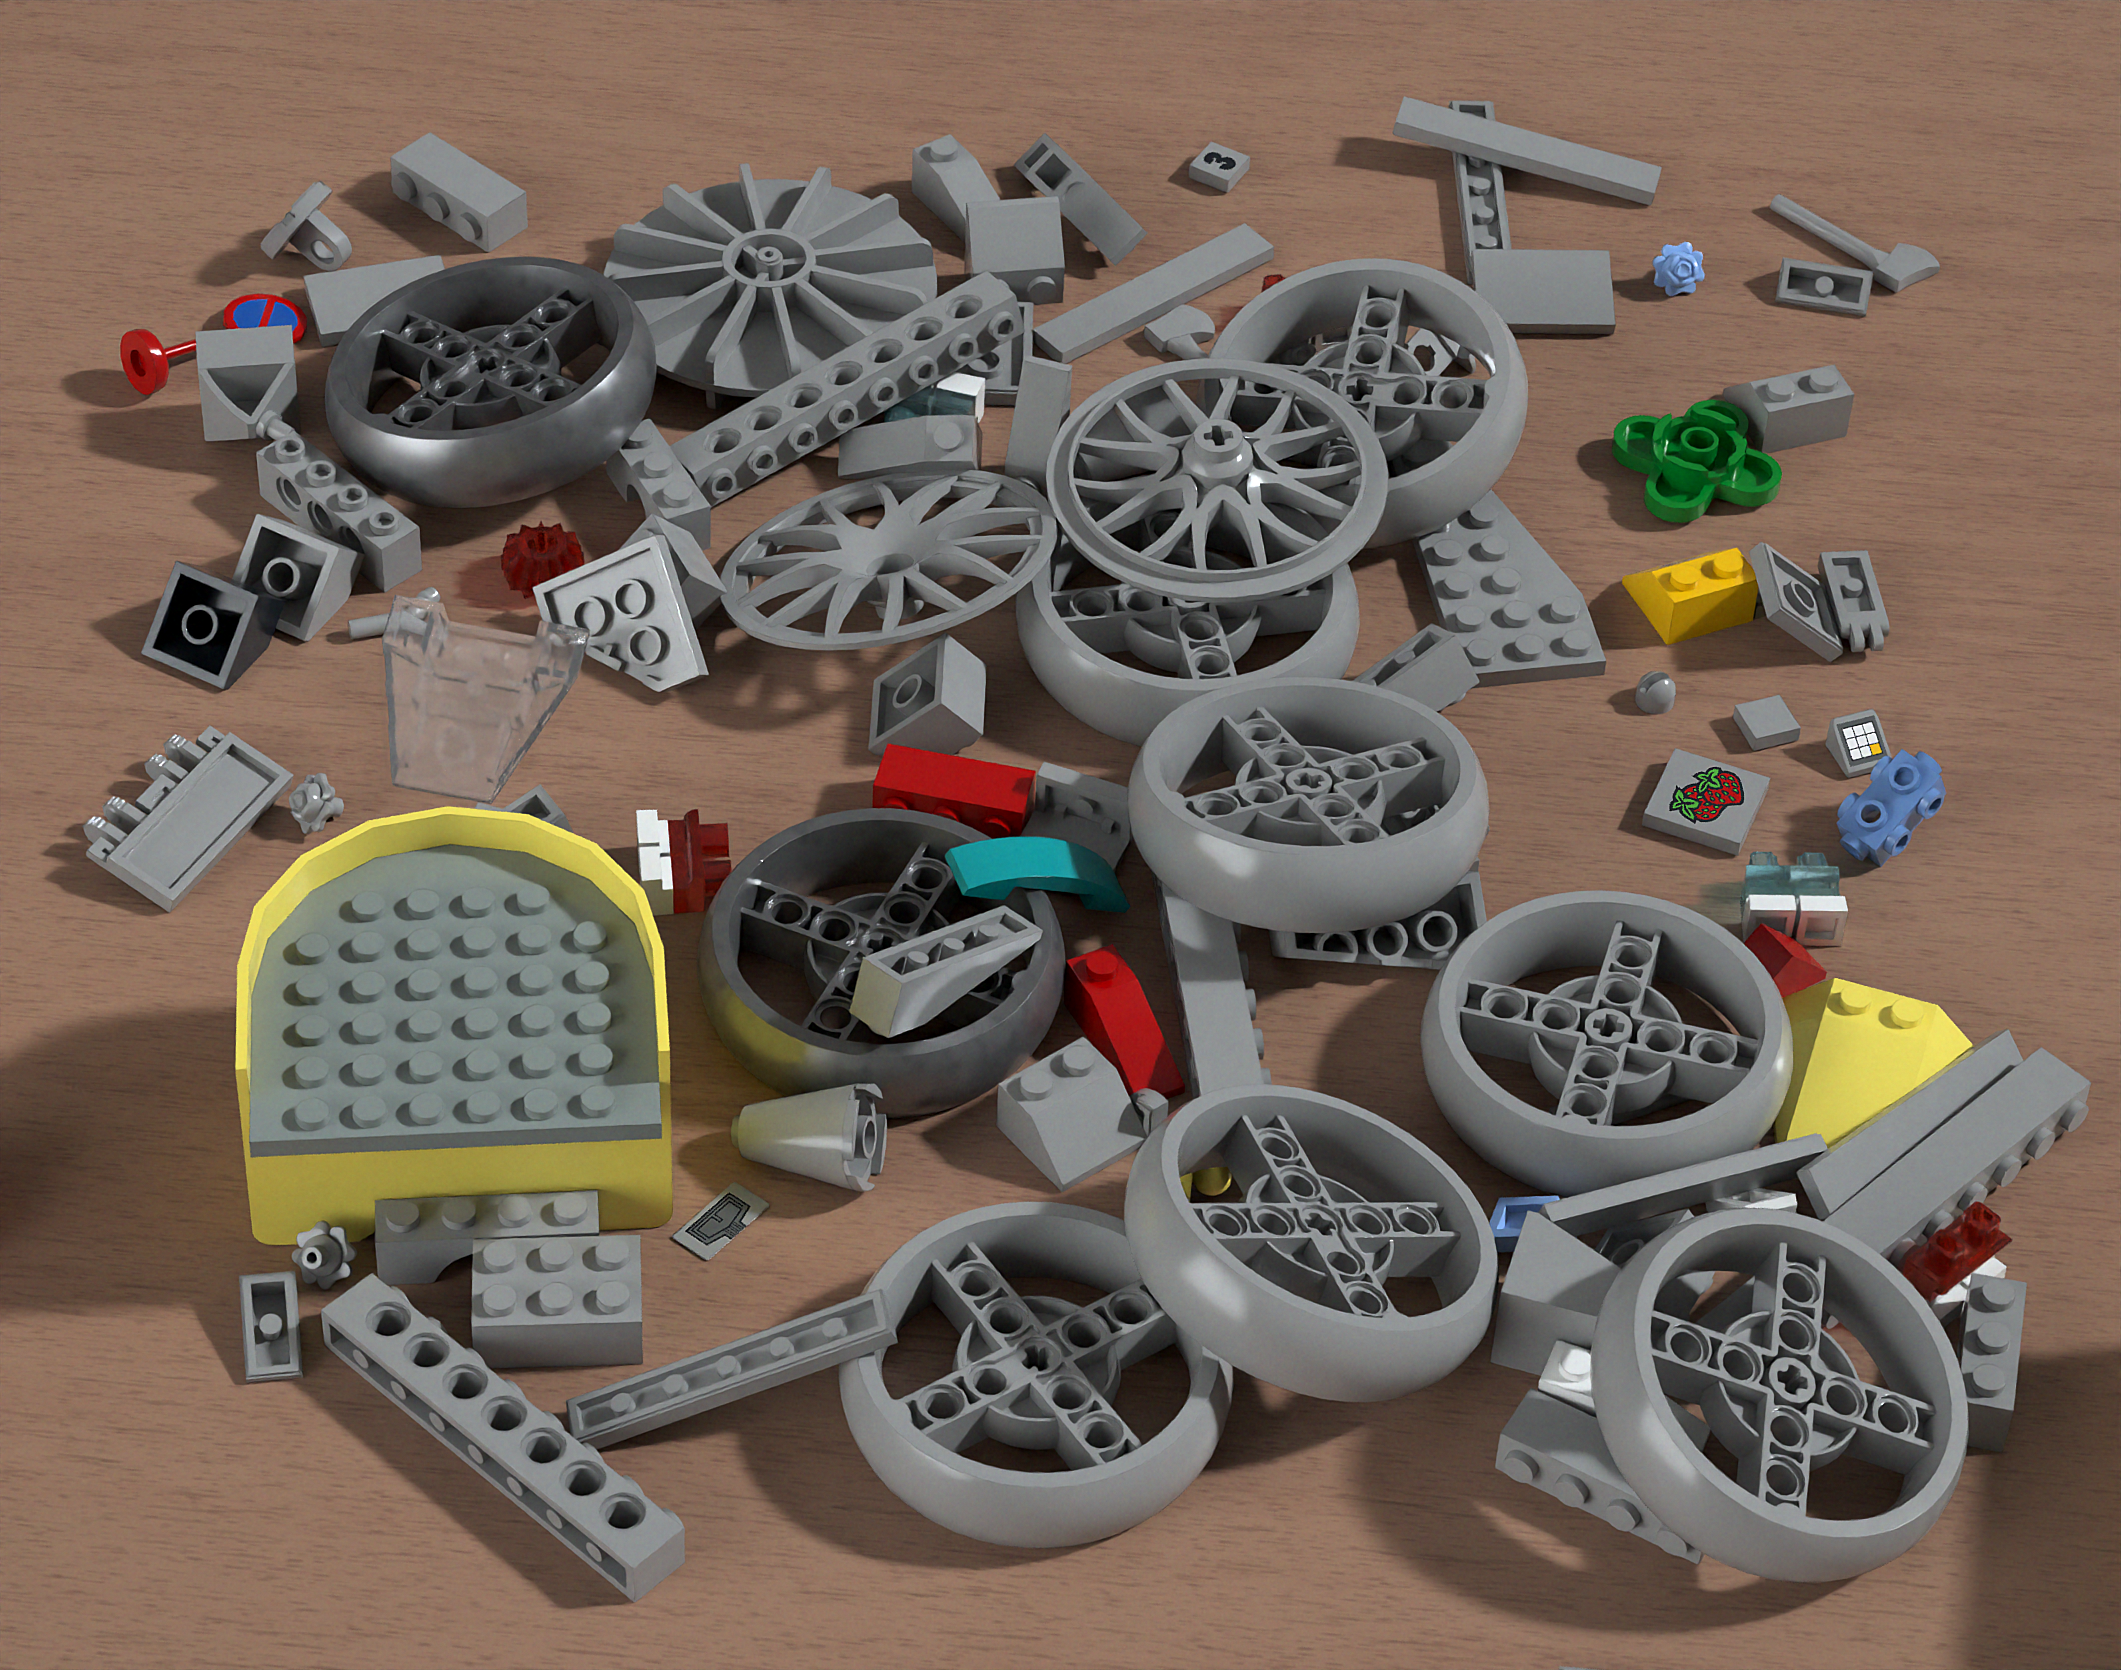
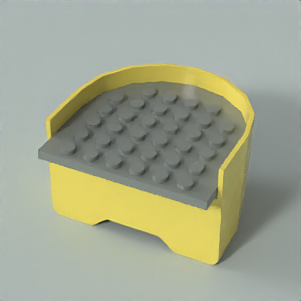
M446 806L368 820L300 855L254 906L237 964L235 1071L252 1232L259 1242L267 1245L298 1244L296 1242L297 1235L300 1232L310 1231L319 1221L328 1222L331 1229L336 1226L344 1227L348 1242H359L375 1232V1200L598 1190L599 1230L653 1228L666 1224L671 1219L673 1214L670 1045L664 947L645 890L597 843L529 814Z

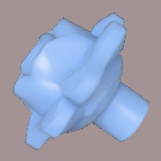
M1683 242L1677 246L1664 245L1661 248L1662 256H1656L1652 260L1656 271L1655 285L1659 287L1665 286V293L1668 296H1674L1681 292L1692 294L1696 290L1695 282H1701L1705 278L1701 267L1703 254L1699 251H1692V245L1688 242Z

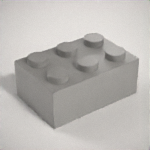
M640 1235L473 1239V1350L482 1357L488 1368L643 1364Z

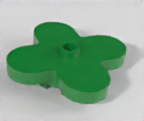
M1721 400L1700 401L1692 405L1684 416L1672 419L1671 413L1663 416L1661 419L1647 415L1631 416L1620 421L1614 429L1612 453L1615 459L1627 468L1649 475L1645 486L1644 503L1653 515L1662 520L1675 523L1696 520L1706 512L1714 498L1742 506L1754 507L1771 502L1779 493L1782 477L1780 465L1771 456L1747 447L1748 418L1739 407Z

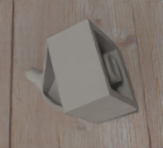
M292 325L195 332L205 441L263 438L267 441L275 439L277 441L292 431L297 432L299 435L301 434Z

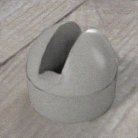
M1650 671L1642 676L1636 689L1635 702L1637 706L1650 714H1663L1670 711L1674 706L1676 696L1674 681L1669 678L1668 674L1662 671Z

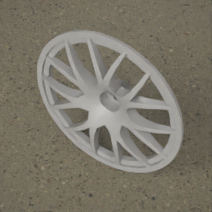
M1199 358L1173 361L1133 372L1107 384L1089 396L1063 423L1052 443L1047 459L1046 487L1051 510L1065 537L1092 564L1112 577L1133 587L1170 598L1207 603H1236L1261 600L1290 593L1325 578L1349 562L1371 538L1383 516L1388 497V469L1383 449L1368 422L1352 405L1322 384L1296 372L1274 365L1249 360ZM1194 379H1229L1210 418L1190 400L1176 382ZM1242 380L1265 384L1286 391L1269 420L1253 433L1242 432L1237 424L1227 420ZM1161 386L1192 434L1171 438L1154 431L1141 421L1124 401L1141 392ZM1296 396L1317 407L1334 421L1313 428L1281 433L1290 415ZM1114 409L1120 421L1136 442L1086 438L1085 436L1098 420L1108 411ZM1346 435L1352 444L1358 460L1346 464L1316 469L1285 467L1276 463V461ZM1078 452L1157 471L1153 475L1138 479L1113 482L1074 478L1073 474ZM1361 475V485L1353 507L1318 492V490L1338 485ZM1079 495L1123 505L1103 519L1095 522L1081 502ZM1263 503L1285 504L1300 510L1341 520L1342 523L1319 542L1295 531L1280 521ZM1182 508L1173 525L1156 542L1139 553L1109 535L1160 510ZM1224 519L1241 532L1254 564L1253 568L1236 570L1206 569L1205 544L1207 533L1220 520ZM1263 539L1299 554L1267 564ZM1191 540L1194 568L1160 561Z
M956 469L893 473L843 485L802 501L761 525L735 549L726 562L720 580L726 588L727 594L720 596L727 616L738 628L765 642L784 647L833 651L863 649L905 642L959 625L992 609L1017 593L1038 574L1051 556L1057 540V522L1049 502L1043 495L1022 481L1005 475L987 471ZM940 498H962L935 517L920 524L924 515ZM881 504L885 508V515L874 530L855 525L844 516ZM989 504H993V505H996V506L1001 507V508H987V509H984V508H986ZM1025 523L1030 530V535L973 536L996 527ZM785 545H802L825 551L774 555ZM1025 552L1020 562L1009 574L986 560L994 556ZM962 574L979 577L996 585L966 603L934 581L942 576ZM774 575L750 592L756 576ZM804 588H812L768 618L756 609L757 606L779 595ZM863 601L874 605L878 617L884 619L882 630L838 634L841 624L849 611ZM924 602L947 610L945 613L925 620L898 626L899 620L917 614L923 608ZM829 608L825 633L802 631L786 627L807 615Z

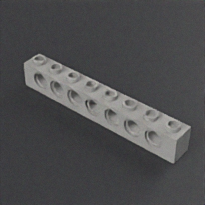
M986 270L670 445V448L710 506L713 507L1024 333L1025 328L1016 295Z
M371 1273L321 1310L324 1345L634 1603L685 1563V1529L681 1520L673 1511L668 1508L661 1509L643 1494L640 1486L627 1475L620 1476L604 1463L601 1455L593 1446L588 1443L581 1444L564 1430L563 1425L555 1415L549 1411L542 1412L525 1398L521 1389L513 1381L501 1379L486 1366L482 1357L475 1350L463 1348L448 1335L444 1326L434 1317L427 1318L414 1308L399 1288L387 1286Z

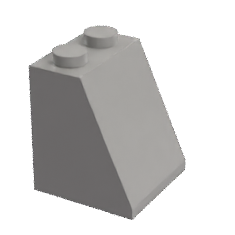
M1528 1210L1501 1290L1490 1362L1541 1376L1557 1339L1591 1350L1595 1324L1600 1308L1621 1268L1541 1214Z

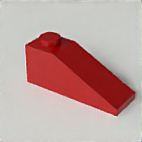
M1111 944L1066 960L1064 1004L1092 1045L1117 1069L1128 1095L1130 1096L1143 1088L1152 1089L1166 1099L1185 1093V1084L1141 985L1115 946Z

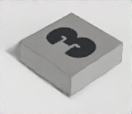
M1210 142L1189 165V178L1228 193L1249 170L1250 156Z

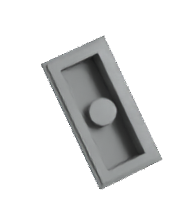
M1782 257L1775 302L1866 316L1873 271Z

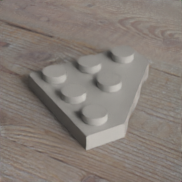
M652 535L532 587L548 635L561 642H568L587 652L586 655L605 665L637 678L647 687L657 692L668 693L709 676L664 535Z

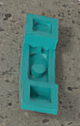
M1005 837L961 845L949 849L945 854L947 863L963 896L1005 900L1016 886L1078 893L1085 909L1126 913L1131 907L1108 862L1092 850L1072 842L1045 837Z

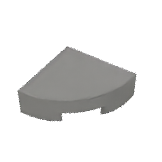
M1143 1088L1131 1094L1129 1098L1148 1138L1159 1123L1167 1117L1168 1100L1152 1089Z

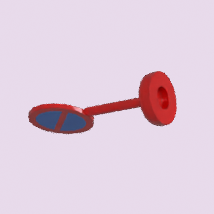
M256 293L244 295L231 301L224 309L223 325L226 329L292 325L294 344L300 341L307 331V317L299 306L288 299L276 295ZM146 329L127 331L122 336L120 343V357L123 369L133 387L143 395L156 393L166 385L169 376L168 360L196 351V339L164 349L157 337Z

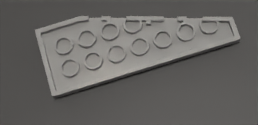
M1419 439L1408 451L1386 462L1391 478L1422 467L1448 451L1453 445L1450 441ZM1492 490L1467 512L1452 522L1431 533L1412 539L1440 627L1457 636L1480 681L1472 688L1604 675L1606 658L1583 594Z

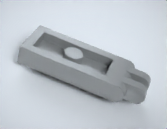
M1868 551L1820 552L1817 567L1821 581L1827 591L1840 639H1848L1852 652L1864 651V638L1868 639L1871 651H1882L1884 646L1883 637H1888L1889 621Z

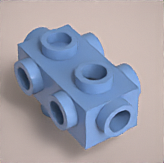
M1903 749L1894 758L1890 756L1881 758L1871 772L1870 780L1872 783L1861 796L1857 793H1851L1844 799L1838 809L1837 816L1840 819L1837 821V826L1842 837L1840 844L1856 859L1863 861L1867 857L1880 867L1883 866L1891 855H1899L1908 845L1914 829L1924 818H1932L1944 802L1946 790L1942 777L1939 775L1942 772L1939 764L1922 751H1919L1913 757ZM1880 812V818L1877 821L1870 823Z

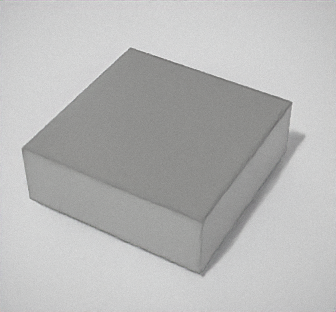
M1780 695L1735 705L1733 719L1753 751L1799 740L1801 727Z

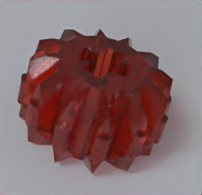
M540 521L539 525L534 528L521 524L519 533L507 535V541L501 555V570L504 571V577H506V581L509 584V589L514 591L520 590L524 599L534 595L532 587L585 565L584 552L577 540L576 532H565L561 523L552 527H545L542 521Z

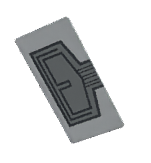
M733 1182L672 1237L703 1259L710 1260L769 1207V1203L737 1182Z

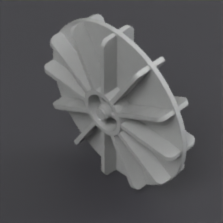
M749 163L739 164L738 182L720 184L692 193H688L679 185L672 183L663 189L662 206L647 214L634 225L622 224L614 233V249L607 260L603 273L605 277L624 290L644 316L655 345L656 379L664 375L685 385L705 390L707 407L717 410L722 406L727 395L757 398L937 298V274L931 244L927 239L921 238L914 228L899 216L898 200L889 193L882 194L872 200L858 193L831 186V170L822 166L818 167L810 181L790 179L753 180Z

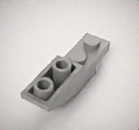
M1046 133L1014 164L1045 197L1058 196L1060 211L1115 266L1148 234Z

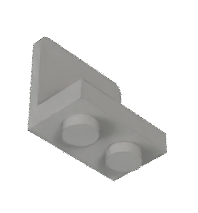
M1044 762L1036 775L1035 811L1020 837L1053 838L1081 845L1105 859L1115 873L1134 839L1127 810L1128 787Z

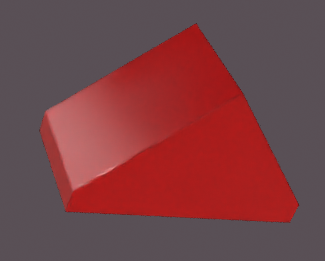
M1762 923L1743 943L1769 972L1781 997L1801 991L1826 978L1827 971L1794 938Z

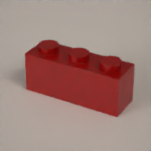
M887 743L873 783L872 808H893L934 814L974 828L992 839L1020 837L1031 818L1034 808L1036 771Z

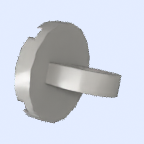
M322 181L314 182L291 206L292 209L285 215V218L280 223L277 222L261 242L260 249L273 260L291 243L319 268L327 271L339 269L350 258L352 253L351 243L342 230L319 211L331 196L333 190ZM322 242H324L325 244H327V245L332 249L333 252H331L330 250H328V249L323 245Z

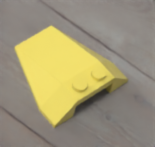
M1833 978L1784 996L1782 1000L1790 1019L1793 1035V1071L1791 1083L1780 1113L1773 1123L1775 1144L1816 1133L1821 1134L1829 1149L1972 1049L1974 1045L1938 1005L1842 979Z

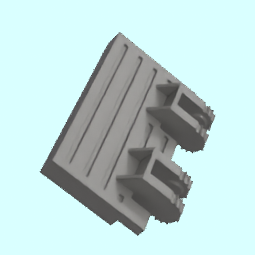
M210 725L197 738L196 745L191 741L185 740L180 735L174 734L163 746L165 754L173 761L167 760L161 754L157 755L155 753L144 763L146 773L154 779V782L136 800L135 807L128 802H124L123 799L113 796L102 806L104 816L111 823L105 822L99 816H93L82 826L85 836L93 843L87 850L86 856L169 913L291 787L294 776L231 732L225 736Z

